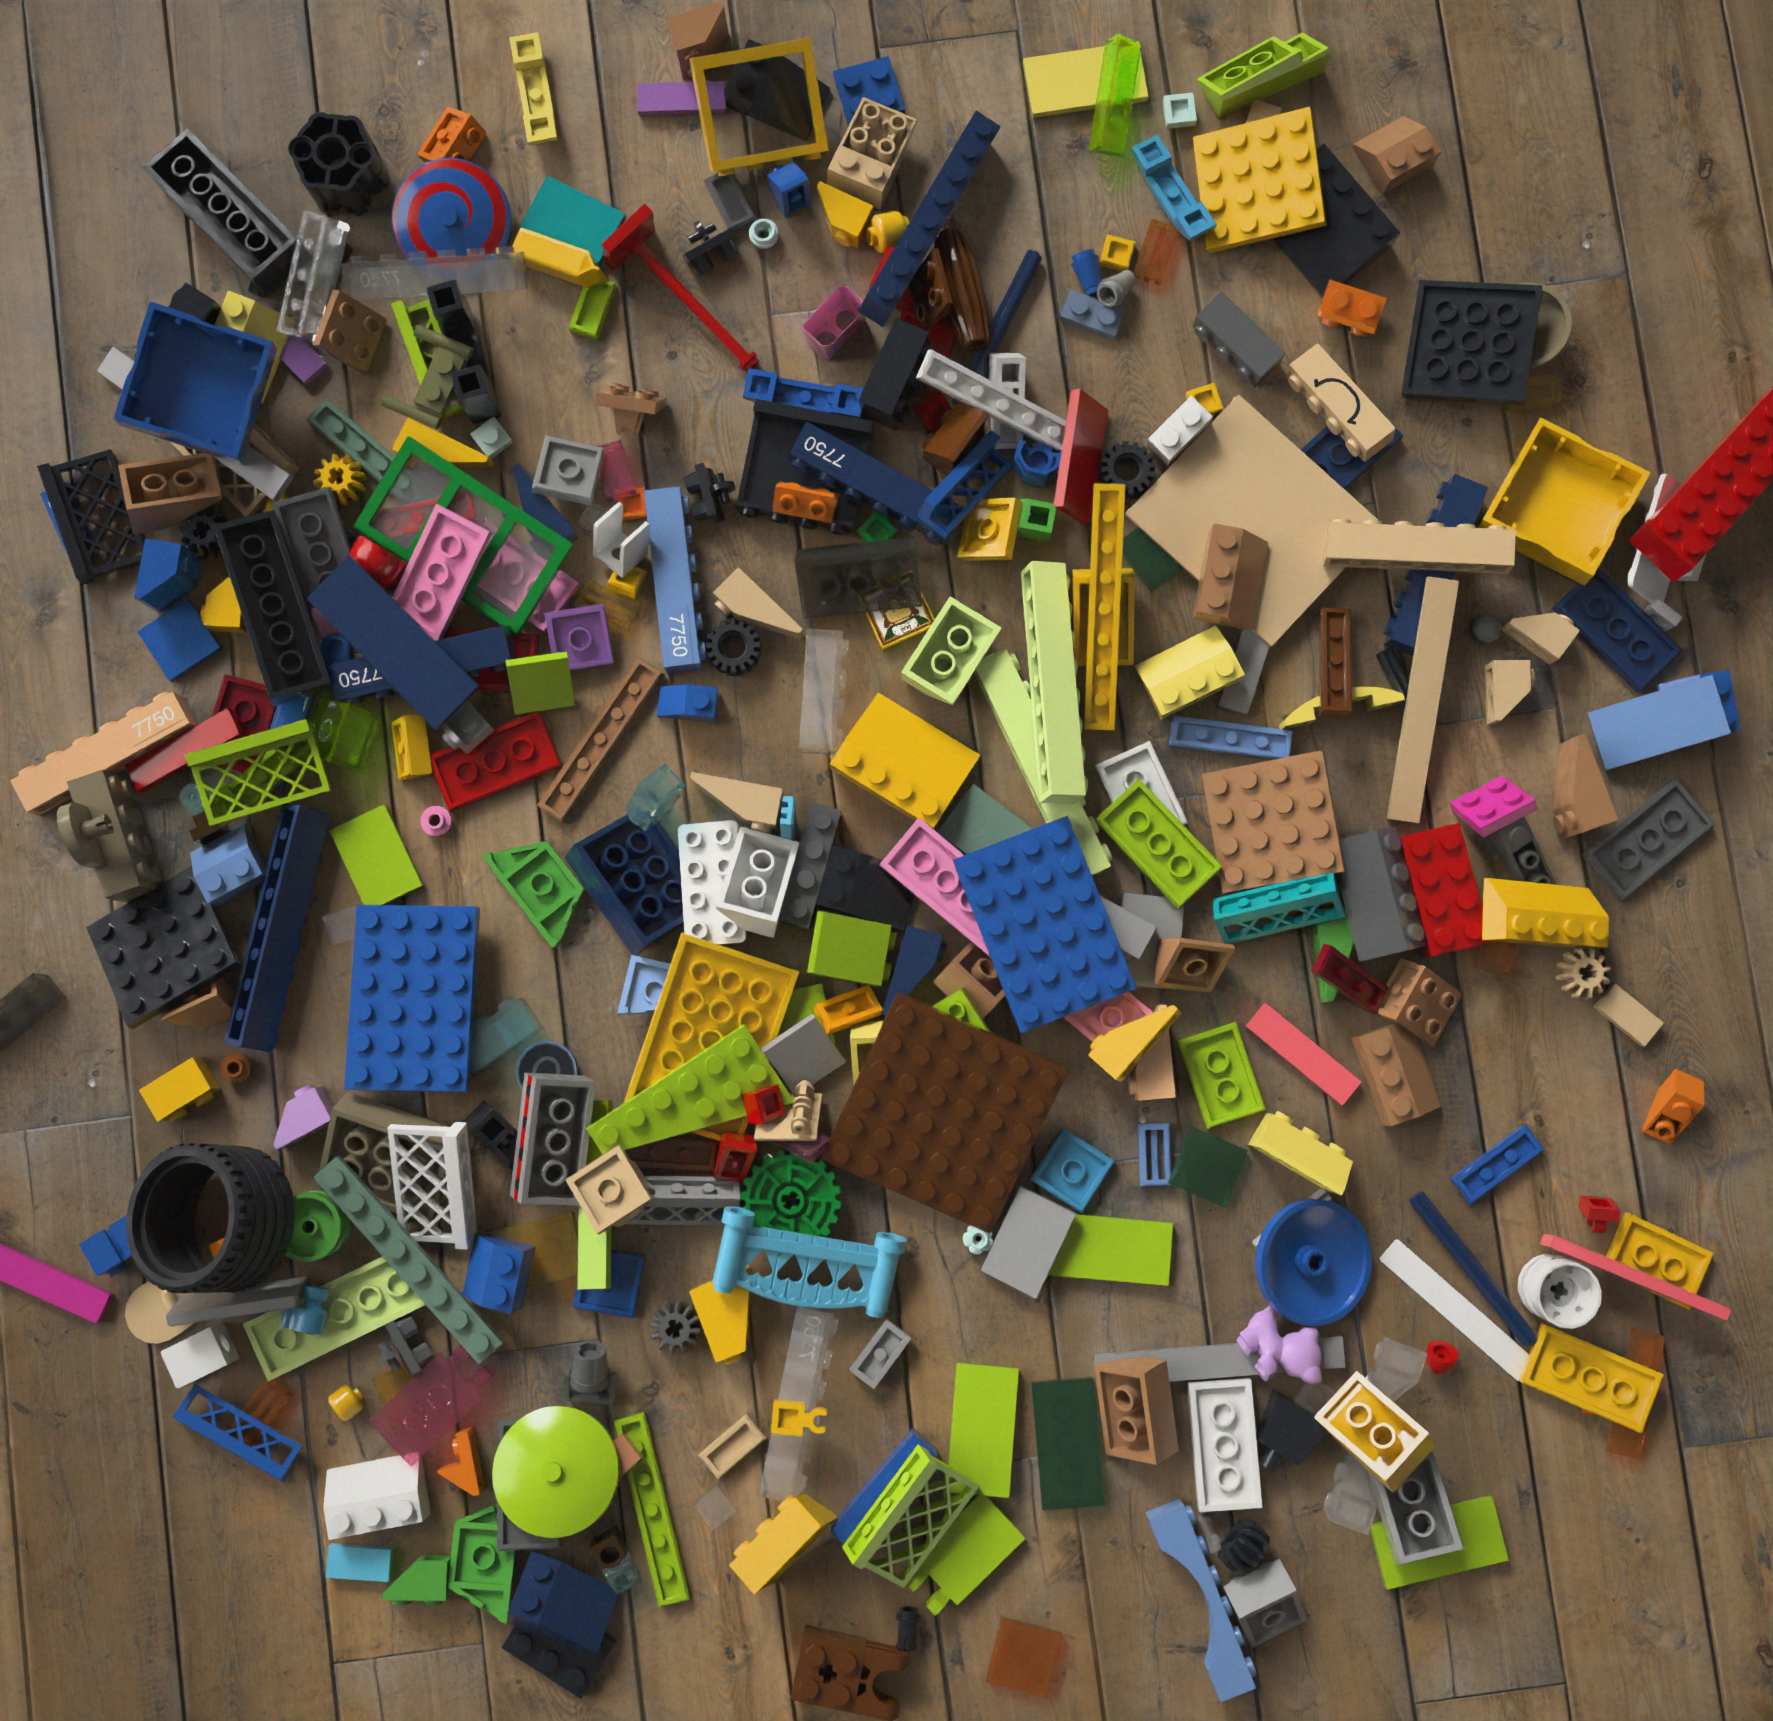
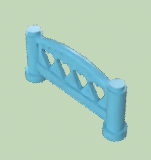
M734 1206L724 1208L722 1222L725 1223L713 1277L714 1290L721 1293H732L733 1288L740 1286L764 1298L804 1308L841 1309L864 1306L866 1314L876 1318H883L884 1313L888 1311L899 1256L904 1253L907 1239L905 1237L889 1232H877L874 1245L754 1226V1212ZM765 1249L772 1267L771 1274L765 1277L761 1276L758 1272L756 1274H748L746 1272L747 1265ZM795 1254L802 1271V1278L799 1281H792L789 1277L779 1279L777 1271ZM825 1259L833 1277L832 1283L829 1286H822L819 1282L816 1284L808 1283L807 1277ZM856 1264L863 1282L862 1288L859 1291H852L850 1287L840 1289L837 1286L838 1281Z

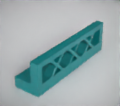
M1333 872L1272 884L1213 899L1214 921L1224 944L1236 943L1345 917L1344 908L1338 894L1336 877ZM1333 901L1335 906L1333 909L1324 911L1317 908L1319 904ZM1293 910L1304 912L1301 916L1295 918L1287 916V913ZM1263 917L1274 919L1271 923L1265 925L1257 923V920ZM1234 924L1243 926L1240 931L1228 933L1226 926Z

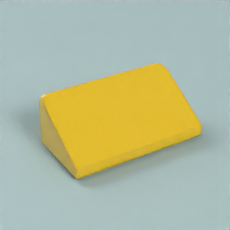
M404 715L393 721L391 726L398 779L405 781L431 774L432 767L425 719L421 715Z

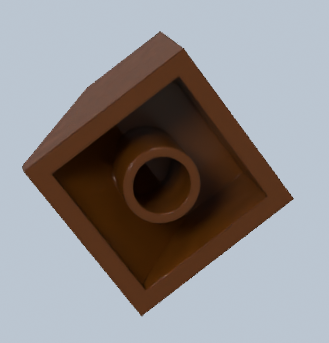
M960 403L957 404L953 411L948 409L939 422L942 425L936 434L931 432L922 445V448H924L923 460L948 476L986 434L989 413Z

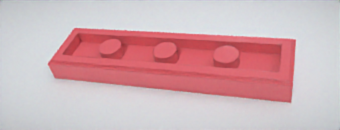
M1264 1003L1245 1026L1339 1105L1343 1106L1360 1085L1361 1081L1268 1004Z

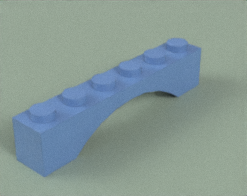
M1179 1498L1145 1512L1159 1548L1185 1566L1197 1580L1204 1593L1210 1622L1209 1645L1204 1664L1220 1702L1256 1689L1252 1677L1257 1676L1255 1667L1250 1656L1246 1658L1243 1656L1240 1647L1245 1645L1238 1626L1233 1628L1231 1626L1228 1616L1233 1615L1227 1597H1220L1216 1588L1221 1582L1214 1565L1208 1567L1204 1556L1209 1554L1202 1535L1196 1537L1192 1525L1197 1524L1191 1506L1185 1507Z

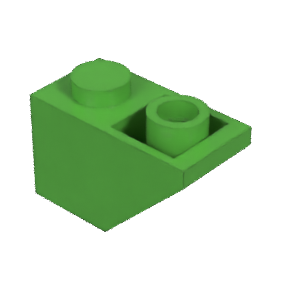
M1028 498L1019 499L1022 501L1016 536L1049 542L1056 508L1053 506L1054 503Z
M422 1554L382 1594V1600H392L393 1605L411 1604V1601H424V1605L427 1606L443 1604V1601H446L453 1593L452 1590L447 1588L451 1554Z

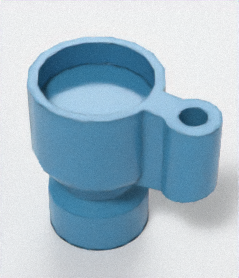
M304 1285L302 1294L304 1304L295 1308L284 1309L280 1327L304 1333L324 1334L327 1311L323 1308V1303L327 1301L329 1289Z

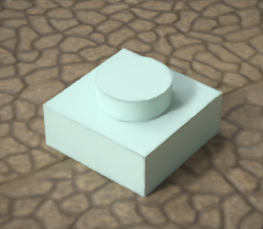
M1193 93L1165 95L1163 97L1166 129L1195 126L1197 118Z
M494 416L470 433L481 450L490 459L513 444L512 439Z

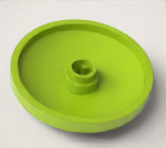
M552 1406L541 1408L519 1419L501 1440L493 1462V1488L501 1509L520 1529L544 1538L566 1537L579 1533L593 1525L609 1508L619 1484L620 1461L612 1436L595 1417L585 1411L572 1407Z

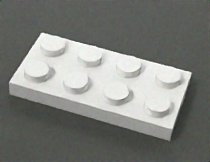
M1238 1378L1187 1382L1198 1511L1210 1512L1262 1508L1251 1379Z

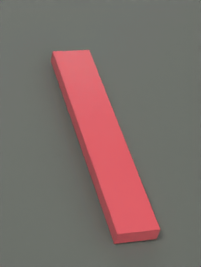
M1543 1234L1540 1245L1713 1317L1728 1320L1731 1312L1728 1307L1557 1236Z

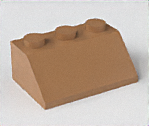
M1213 523L1207 536L1192 620L1253 630L1268 547L1267 541L1245 529Z
M1394 1023L1351 1037L1381 1125L1393 1126L1420 1117L1441 1107L1417 1036L1400 1024Z
M1138 1356L1094 1364L1106 1455L1158 1465L1178 1452L1167 1360Z

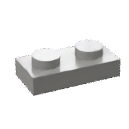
M886 1318L849 1368V1371L875 1389L912 1339L911 1336Z

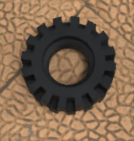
M1123 441L1122 445H1119V443L1115 444L1112 449L1109 448L1100 466L1101 483L1125 484V500L1127 497H1131L1132 500L1138 494L1140 496L1144 494L1155 475L1154 470L1156 466L1155 462H1152L1154 458L1152 453L1147 454L1148 448L1145 446L1142 449L1139 448L1138 442H1134L1133 445H1129V441ZM1124 460L1134 462L1139 470L1138 476L1131 481L1122 480L1116 473L1118 463Z
M730 618L729 622H725V620L720 621L721 625L718 627L715 625L712 628V633H709L707 636L706 650L712 665L719 672L726 673L727 676H733V674L741 676L745 671L749 673L752 671V667L758 664V658L761 657V642L757 632H755L753 626L747 625L746 621L741 619L740 622L736 621L735 618ZM730 637L741 638L746 646L744 653L738 658L725 656L722 646L726 639Z

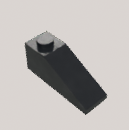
M483 1100L462 1122L467 1123V1128L513 1171L517 1130L491 1105Z

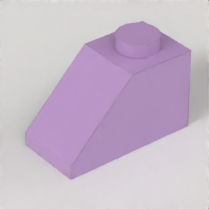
M310 1084L294 1092L295 1098L286 1103L273 1145L276 1150L286 1149L329 1125L333 1105L323 1087L312 1088Z

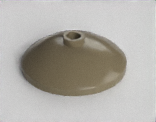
M1518 283L1524 285H1543L1531 369H1535L1552 361L1565 348L1571 335L1572 315L1566 300L1553 288L1540 283Z

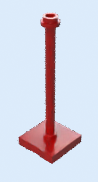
M644 203L601 244L606 265L614 271L635 252L741 362L739 369L741 371L745 370L748 373L749 368L754 369L760 362L757 354L754 351L749 354L643 244L655 232L653 211Z

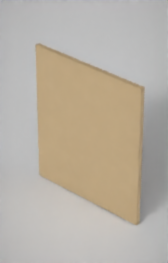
M1239 394L1233 398V401L1125 514L1198 582L1208 532L1213 523L1242 528L1267 541L1268 547L1252 631L1270 647L1277 643V640L1345 569V567L1323 566L1324 537L1327 523L1333 522L1335 519L1351 520V523L1378 520Z

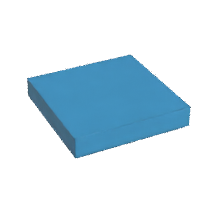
M1062 1127L1029 1179L1080 1213H1083L1115 1161Z

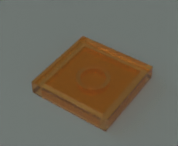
M1001 1616L985 1678L986 1682L1048 1698L1063 1636L1062 1632Z

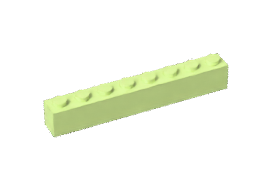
M1031 561L1021 571L1039 800L1040 803L1074 804L1086 796L1088 780L1084 776L1085 749L1081 745L1083 722L1079 717L1078 711L1080 691L1076 688L1075 677L1078 665L1073 654L1075 634L1071 631L1072 604L1068 598L1070 577L1066 574L1065 563Z
M1005 647L984 657L974 671V675L1046 824L1068 815L1092 876L1097 875L1111 867L1109 861L1113 858L1105 843L1101 845L1096 836V833H1099V828L1092 816L1087 817L1083 806L1086 805L1084 797L1074 804L1040 803L1030 685L1027 680L1022 682L1017 672L1021 670L1019 662L1014 653L1009 655Z

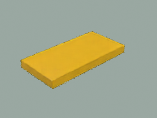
M1541 1323L1537 1332L1538 1340L1532 1345L1519 1381L1642 1434L1664 1374Z

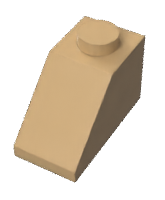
M1557 613L1513 618L1504 624L1501 629L1549 665L1560 659L1580 631L1574 626V622L1569 617L1562 614L1558 615Z
M1493 660L1485 666L1487 725H1494L1501 721L1531 691L1535 681V673L1533 669H1530V660Z

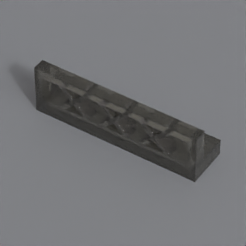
M32 973L0 1000V1052L67 998L48 974Z

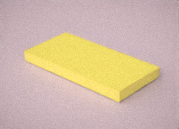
M1139 41L1023 58L1032 118L1146 102L1148 100Z

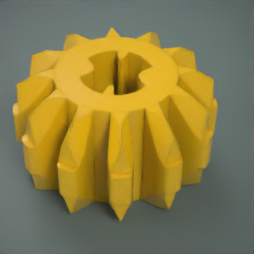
M333 454L332 462L330 463L325 459H321L324 468L314 469V473L320 477L313 481L314 486L319 489L332 487L336 501H340L343 506L348 505V498L350 497L354 501H358L359 498L355 493L357 491H365V487L361 484V482L366 480V475L360 472L362 466L357 461L352 462L348 455H344L340 460L338 455ZM342 477V483L338 484L337 479Z

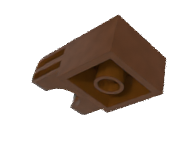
M805 1625L790 1700L894 1721L899 1717V1703L896 1698L880 1692L875 1687L873 1681L883 1671H903L909 1666L911 1654L906 1649L901 1651L896 1646L866 1640L865 1637ZM825 1665H833L834 1672H825Z

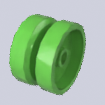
M313 1190L293 1196L295 1204L294 1230L285 1256L298 1262H313L337 1253L347 1243L352 1231V1221L324 1190Z

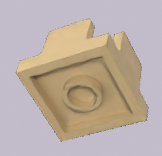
M620 1145L566 1179L567 1184L596 1234H601L612 1226L620 1227L644 1212L643 1206L653 1200L648 1192V1189L651 1187L635 1161L628 1158Z

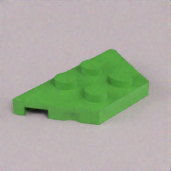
M548 841L483 854L482 858L549 945L555 949L559 945L586 890Z
M497 1504L455 1521L447 1588L460 1596H464L478 1608L486 1610L498 1618L497 1620L507 1623V1613L512 1600L517 1550L497 1551Z

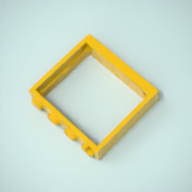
M811 38L689 58L710 171H717L718 176L731 175L736 173L735 168L746 166L747 171L763 169L764 162L775 161L776 166L786 165L793 162L792 157L804 155L805 161L822 158L821 152L829 151ZM801 52L816 143L720 160L703 69Z

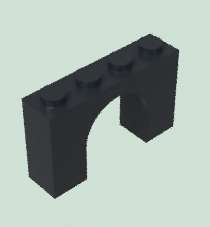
M454 279L426 287L433 315L442 328L444 335L474 348L473 355L468 360L466 368L450 373L458 402L473 424L489 420L493 416L495 418L502 416L471 307L457 281Z

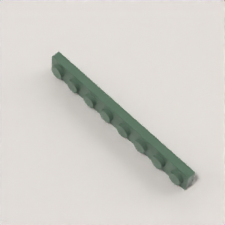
M340 1155L336 1156L313 1177L478 1364L504 1342Z

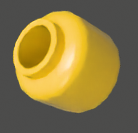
M898 211L874 215L870 220L869 228H866L868 244L874 246L876 251L881 254H885L888 248H895L910 223L908 218L902 216Z

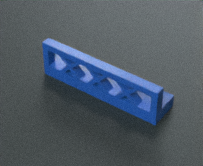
M992 430L928 495L920 508L917 517L945 539L1013 465L994 450L1001 437ZM989 458L1001 469L999 471H987L985 461ZM969 478L982 479L983 488H970ZM952 496H965L967 505H954ZM936 513H949L950 523L945 526L934 515Z
M197 1384L193 1385L173 1415V1418L283 1483H285L291 1471L289 1469L303 1448L300 1444ZM197 1394L208 1399L210 1408L208 1413L196 1416L187 1409ZM214 1403L223 1409L215 1410ZM231 1412L235 1415L237 1428L227 1431L220 1430L217 1425L216 1415ZM211 1417L212 1424L208 1423L203 1419ZM240 1418L250 1424L241 1426ZM255 1427L262 1430L264 1444L253 1447L245 1444L243 1431ZM238 1432L239 1440L232 1437L230 1434ZM267 1434L277 1440L268 1442ZM284 1443L293 1450L284 1464L280 1465L272 1460L270 1446ZM265 1448L266 1456L256 1450Z

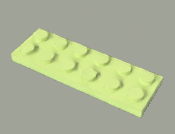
M382 1256L321 1286L329 1289L327 1301L323 1303V1308L327 1311L324 1334L304 1333L280 1327L284 1309L267 1312L244 1323L243 1326L267 1381H270L424 1306L425 1303ZM303 1297L300 1299L297 1306H301L304 1304Z

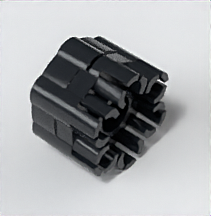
M324 112L315 113L310 116L297 136L289 143L288 152L293 159L300 180L318 208L323 212H328V208L325 205L327 203L332 212L340 210L343 206L351 214L354 212L356 216L364 215L368 212L366 206H371L372 197L369 192L374 195L382 192L378 184L379 181L386 188L389 185V176L378 158L377 148L363 123L356 116L326 114ZM345 157L341 163L330 166L334 160Z

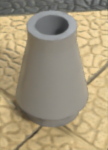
M1124 270L1119 274L1103 279L1097 289L1098 300L1107 307L1120 305L1130 288L1134 286L1136 282L1135 275L1129 270Z

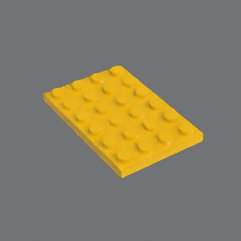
M681 932L623 1103L743 1024L760 1049L777 1038L799 971ZM747 1116L691 1132L720 1141L722 1131L744 1134L748 1119Z

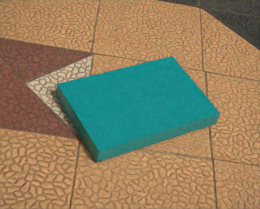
M546 176L521 222L520 228H525L588 250L600 267L604 261L601 244L624 223L626 215L593 197Z

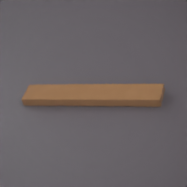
M639 656L636 658L537 804L538 807L562 823L565 822L663 677L664 673Z

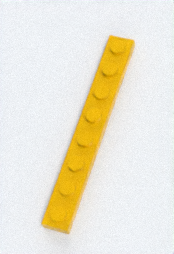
M1094 483L1084 730H1115L1125 484Z

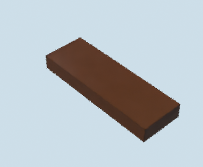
M669 1137L624 1151L630 1160L637 1163L638 1167L714 1172L718 1141Z

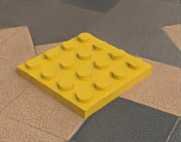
M1310 107L1193 137L1200 200L1217 224L1215 229L1205 233L1206 250L1208 253L1327 225L1313 115Z

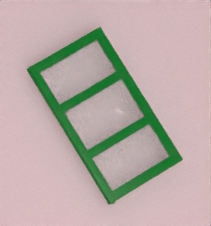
M407 436L353 528L406 563H409L436 504L493 532L461 600L500 626H510L512 634L518 636L522 633L523 628L575 544L414 438Z

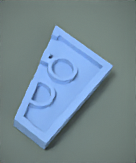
M631 955L617 1016L654 1013L670 963Z

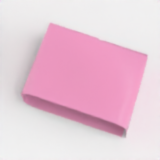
M846 286L838 287L803 324L802 330L806 342L829 361L866 321V316L858 312L863 300ZM842 311H850L856 316V319L845 330H841L836 325V317ZM822 332H830L836 337V340L831 345H822L816 338Z

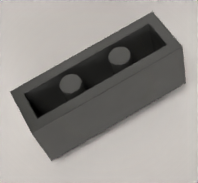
M1220 292L1196 316L1192 326L1200 340L1203 342L1208 341L1216 349L1218 357L1222 361L1229 362L1237 369L1238 376L1244 382L1251 383L1254 387L1261 383L1281 363L1286 354L1223 292Z

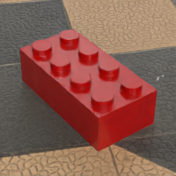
M1460 823L1400 836L1401 849L1406 867L1408 868L1409 880L1416 899V907L1421 926L1424 929V938L1427 945L1420 947L1422 958L1490 943L1491 941L1482 940L1483 908Z

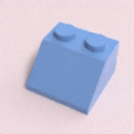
M246 824L233 829L190 853L193 877L208 904L221 906L263 883L267 864Z

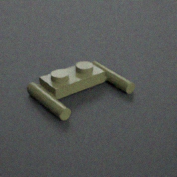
M417 325L414 330V336L439 347L413 400L415 404L411 406L385 395L381 405L438 429L455 392L450 373L466 368L468 360L473 355L474 348Z

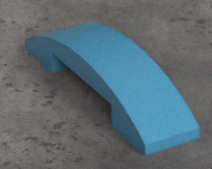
M1158 134L1131 148L1135 161L1149 189L1164 213L1183 236L1192 241L1216 228L1217 224L1204 204L1196 202L1172 165V156Z

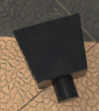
M1272 1390L1256 1433V1438L1259 1442L1268 1447L1259 1463L1274 1473L1277 1472L1284 1458L1299 1465L1321 1440L1327 1430L1314 1418L1315 1414L1277 1391Z

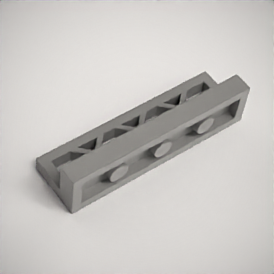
M644 1176L651 1187L648 1189V1192L653 1200L643 1206L644 1212L625 1224L725 1226V1223L722 1222L723 1214H717L714 1211L727 1206L739 1207V1182L700 1176ZM656 1207H666L668 1209L664 1214H656L652 1210ZM688 1207L700 1210L696 1214H686L684 1212Z

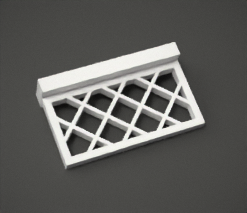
M454 1122L451 1127L391 1124L387 1130L398 1222L415 1241L455 1243V1249L467 1250L474 1240L475 1233H477L467 1123ZM398 1135H407L416 1144L408 1151L399 1143ZM429 1136L442 1137L443 1149L440 1152H437L425 1141ZM419 1146L433 1158L426 1165L422 1164L412 1155ZM405 1160L419 1171L412 1179L402 1171L401 1164ZM435 1161L446 1170V1177L442 1181L428 1169ZM421 1175L426 1177L435 1186L429 1193L425 1192L415 1183ZM408 1188L422 1199L415 1207L405 1199L404 1192ZM438 1189L449 1198V1204L445 1208L431 1197ZM424 1203L429 1205L438 1214L432 1221L418 1210ZM413 1216L425 1228L422 1231H408L407 1220ZM442 1217L451 1225L452 1233L442 1232L434 1224Z

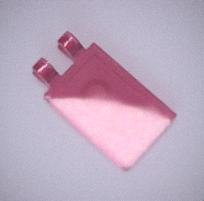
M462 1345L448 1358L440 1352L368 1421L411 1467L483 1398L477 1390L493 1375L483 1366L467 1381L456 1369L470 1355Z

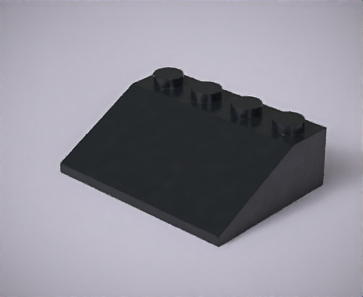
M1325 144L1317 148L1327 225L1272 238L1322 298L1329 279L1343 284L1347 283L1389 250L1400 234V231Z

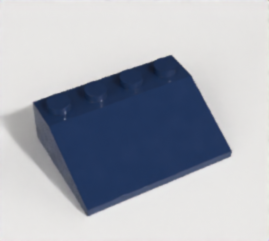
M647 803L577 842L565 856L571 868L632 955L640 954L684 925L679 849Z

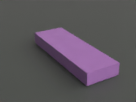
M706 81L711 114H726L725 81ZM694 82L637 84L639 116L699 114Z
M267 301L263 303V305L275 310ZM292 328L280 358L307 386L328 365Z

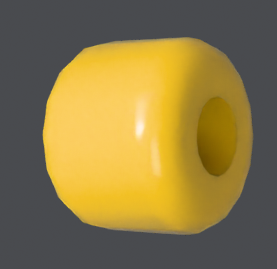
M344 1385L329 1396L328 1402L342 1421H348L363 1409V1404L360 1400L364 1397L357 1387L352 1390L350 1386Z

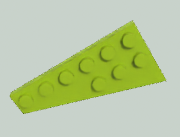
M743 1024L588 1126L586 1130L604 1155L618 1145L627 1150L747 1116L742 1094L779 1084L783 1104L794 1103V1100Z

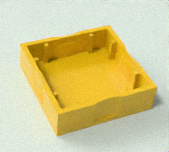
M1540 417L1478 528L1503 525L1507 529L1516 530L1515 551L1585 586L1594 576L1614 540L1619 524L1633 506L1651 472L1613 453L1594 448L1579 436Z

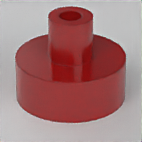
M1432 1341L1427 1346L1424 1359L1435 1374H1443L1455 1369L1459 1354L1453 1345L1445 1341Z

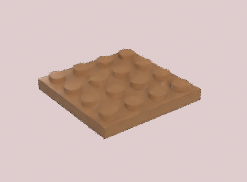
M1323 750L1202 774L1216 858L1223 866L1219 871L1222 893L1259 888L1332 872L1334 874L1346 872L1325 752Z

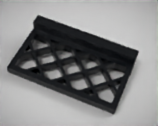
M111 449L51 466L49 463L37 466L74 575L81 585L94 582L93 578L141 564L145 543L142 533L135 534L136 538L130 536L132 532L130 523L124 533L111 527L117 513L129 518L119 468ZM109 460L111 469L105 478L91 472L96 463ZM76 470L83 474L74 487L64 482L63 472ZM113 476L115 477L116 483L111 481ZM88 477L102 482L95 496L81 490ZM108 486L120 492V497L115 506L101 499ZM67 489L73 491L70 496ZM78 494L92 500L85 514L73 508V503ZM123 503H124V506H125L126 511L123 510V509H121V506H122ZM98 504L112 510L105 523L91 518ZM77 517L82 518L80 524L78 522ZM88 522L102 528L95 541L83 537L82 531ZM107 531L122 537L114 551L100 545ZM129 540L138 544L141 554L128 558L121 555L120 552L126 541ZM86 544L92 546L89 551ZM97 549L111 555L106 565L94 568L92 558Z

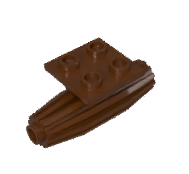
M953 228L944 229L935 238L934 248L920 265L909 283V289L914 296L917 308L916 316L921 323L922 329L930 332L936 323L947 315L962 349L965 352L979 351L990 344L991 334L988 304L977 263L963 234Z

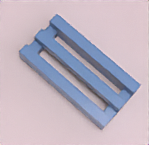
M1137 1124L1140 1186H1172L1170 1124ZM1145 1130H1150L1152 1176L1150 1180H1147ZM1157 1130H1162L1164 1179L1158 1178Z

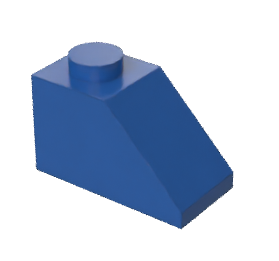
M794 162L788 165H779L767 175L769 189L784 217L811 205L809 180L806 174Z
M691 684L660 686L657 717L717 723L720 692L717 687Z

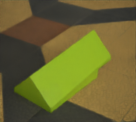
M1303 32L1286 42L1273 36L1197 78V81L1217 117L1221 118L1251 105L1254 99L1262 100L1323 73L1330 56V50L1327 46Z

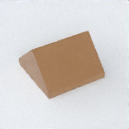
M1184 938L1158 939L1155 985L1157 987L1211 993L1235 951V947L1231 944Z

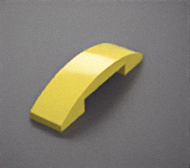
M539 33L510 37L528 145L558 140L553 102Z
M1352 687V703L1365 700L1368 711L1395 706L1405 700L1402 693L1390 689ZM1320 696L1306 702L1292 712L1279 725L1280 729L1287 730L1305 726L1316 720L1314 711L1320 710Z

